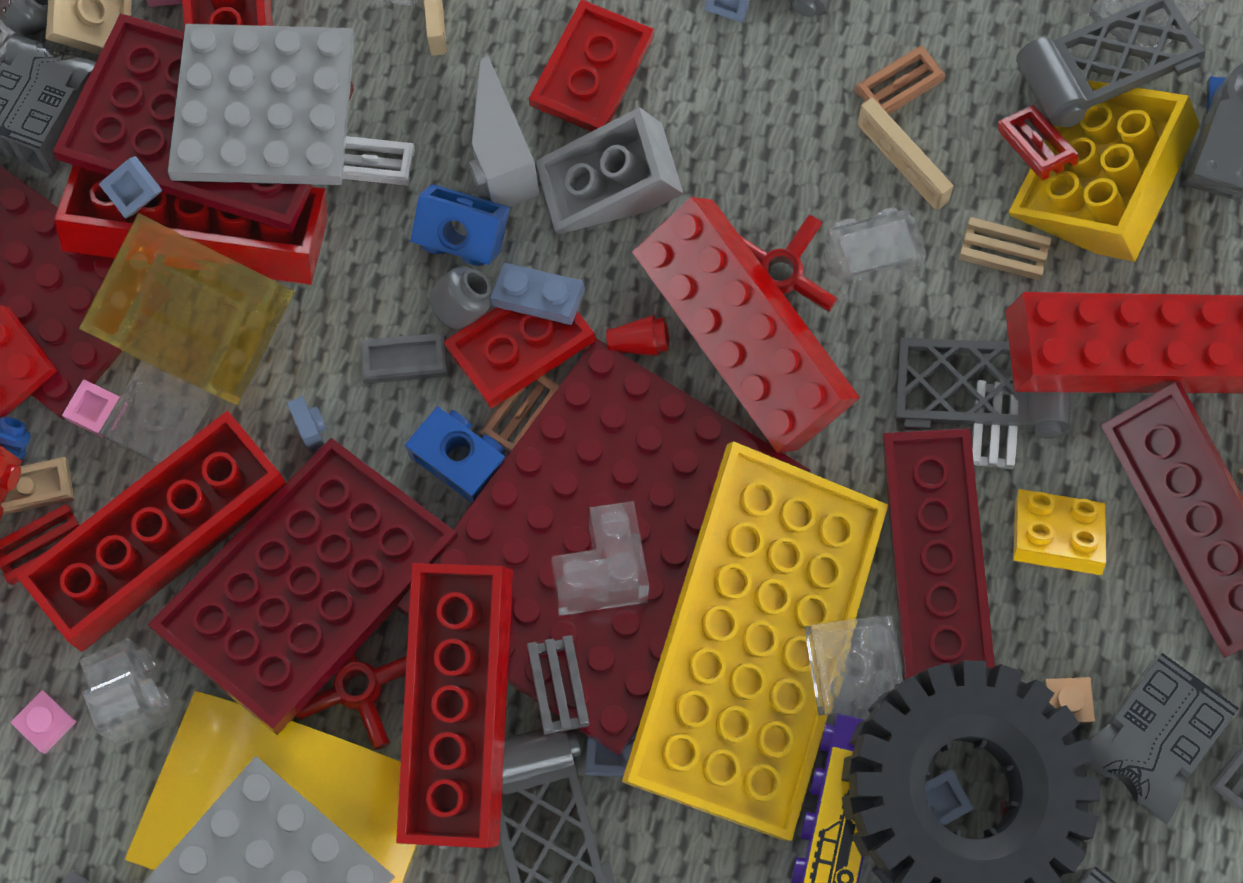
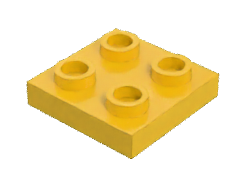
M1018 489L1015 500L1013 561L1102 575L1106 565L1105 503Z

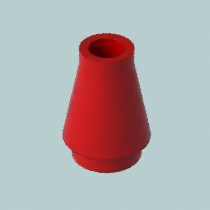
M653 314L606 330L608 350L660 356V352L670 350L669 330L665 317L656 318Z

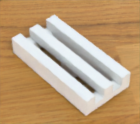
M346 136L345 149L403 155V158L400 160L381 158L376 155L345 154L344 164L399 169L400 171L344 165L343 179L409 186V174L413 164L412 156H414L415 152L414 143Z
M978 380L976 391L984 398L985 393L989 394L1001 383L986 384V381ZM1006 389L994 397L992 407L999 414H1001L1002 397L1007 395L1010 396L1008 414L1018 415V400ZM984 407L976 413H984ZM974 423L972 432L974 465L1013 470L1015 467L1018 426L1007 427L1005 459L998 458L1000 425H991L989 456L982 457L983 424Z

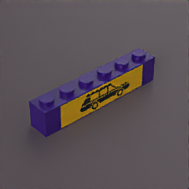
M837 713L833 725L825 723L819 750L827 752L824 769L816 767L814 771L810 794L818 796L814 813H805L800 839L808 840L805 858L796 856L791 883H859L864 857H861L851 837L858 832L854 819H845L842 797L849 795V782L841 781L844 758L851 756L855 747L849 741L857 724L864 719Z

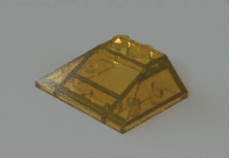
M138 213L79 329L198 389L238 406L295 291Z

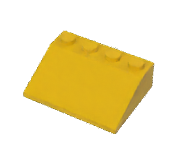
M1087 81L1092 91L1110 84ZM1134 88L1088 108L1082 121L1072 127L1054 126L1078 153V164L1071 167L1066 163L1064 164V171L1056 174L1052 170L1049 172V178L1044 181L1030 168L1009 210L1010 216L1095 254L1135 262L1200 126L1189 95ZM1045 139V145L1054 153L1055 156L1058 155L1059 153Z

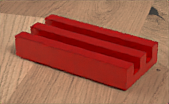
M1034 104L998 121L1000 134L1042 181L1049 178V172L1052 170L1056 174L1064 171V164L1066 163L1071 167L1078 164V153ZM1029 119L1059 154L1055 156L1045 145L1042 137L1036 131H1033L1024 120Z
M65 504L0 540V568L4 572L7 583L12 586L20 582L16 575L41 555L14 570L11 566L12 564L46 547L80 526L69 505ZM64 520H67V522L56 527L55 529L45 533L44 535L34 539L33 541L23 545L22 547L12 551L11 553L7 555L5 554V552L13 549L14 547L35 537L36 535L55 526L56 524Z

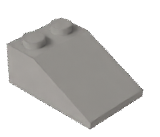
M489 56L480 59L472 136L475 160L470 161L469 166L474 177L472 179L479 198L511 207L539 196L534 159Z
M640 107L535 161L553 227L558 234L645 213L683 195L663 125Z

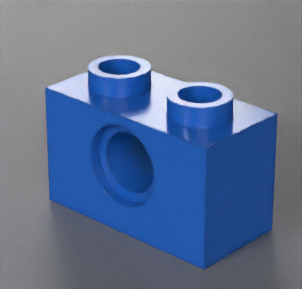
M431 184L419 194L410 242L422 245V248L430 253L445 254L447 252L460 256L463 262L470 265H489L500 254L510 207ZM452 221H458L463 224L467 235L457 233L453 228Z
M437 406L405 444L406 450L410 458L472 504L504 462L505 456L503 453L505 450L490 436L484 435L481 439L469 430L472 425L458 412L451 410L448 414ZM465 446L470 449L469 455L461 461H454L448 458L449 453L455 447Z

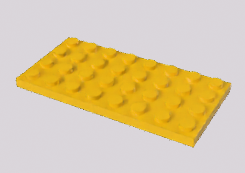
M734 441L727 444L622 779L623 783L780 840L792 841L888 504Z

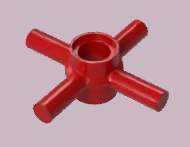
M808 215L786 249H774L768 253L740 236L767 273L770 267L778 262L786 263L792 268L793 272L788 279L778 281L772 278L783 294L795 290L827 312L832 310L838 298L804 277L803 265L800 260L801 255L821 227L822 222L812 215Z
M354 653L337 672L333 687L315 694L296 715L298 720L300 721L341 703L349 709L358 710L374 751L387 747L391 743L375 702L380 697L383 684L406 675L407 655L375 669L368 663L358 662ZM357 676L367 677L369 684L364 693L358 696L348 694L347 687L353 678Z

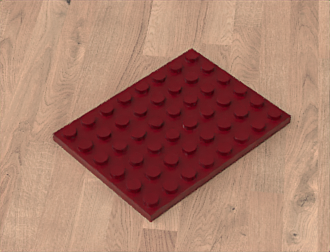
M596 338L597 341L590 344L453 530L457 532L458 537L433 564L504 566L513 570L508 683L538 702L527 643L536 642L541 644L545 643V640L548 639L557 641L562 640L565 636L572 635L589 719V726L577 729L620 756L639 728L727 444L734 441L807 472L811 470L784 453H777L768 443L620 352L608 350L607 344ZM411 587L397 605L398 611L409 617ZM565 650L559 651L557 656L570 719L578 718ZM539 655L549 710L559 716L548 655Z

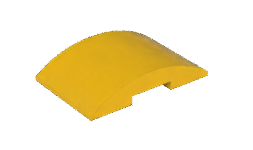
M194 691L124 860L155 870L252 759L257 756L392 873L395 878L391 883H403L417 845L396 843L400 761L290 721L276 735L239 703Z

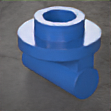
M1 417L0 445L23 461L31 434L25 428L26 426L22 421L13 417Z

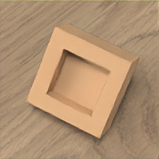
M1091 677L1044 680L1043 685L1055 693L1050 700V703L1055 708L1067 705L1080 723L1079 725L1093 724L1095 722Z

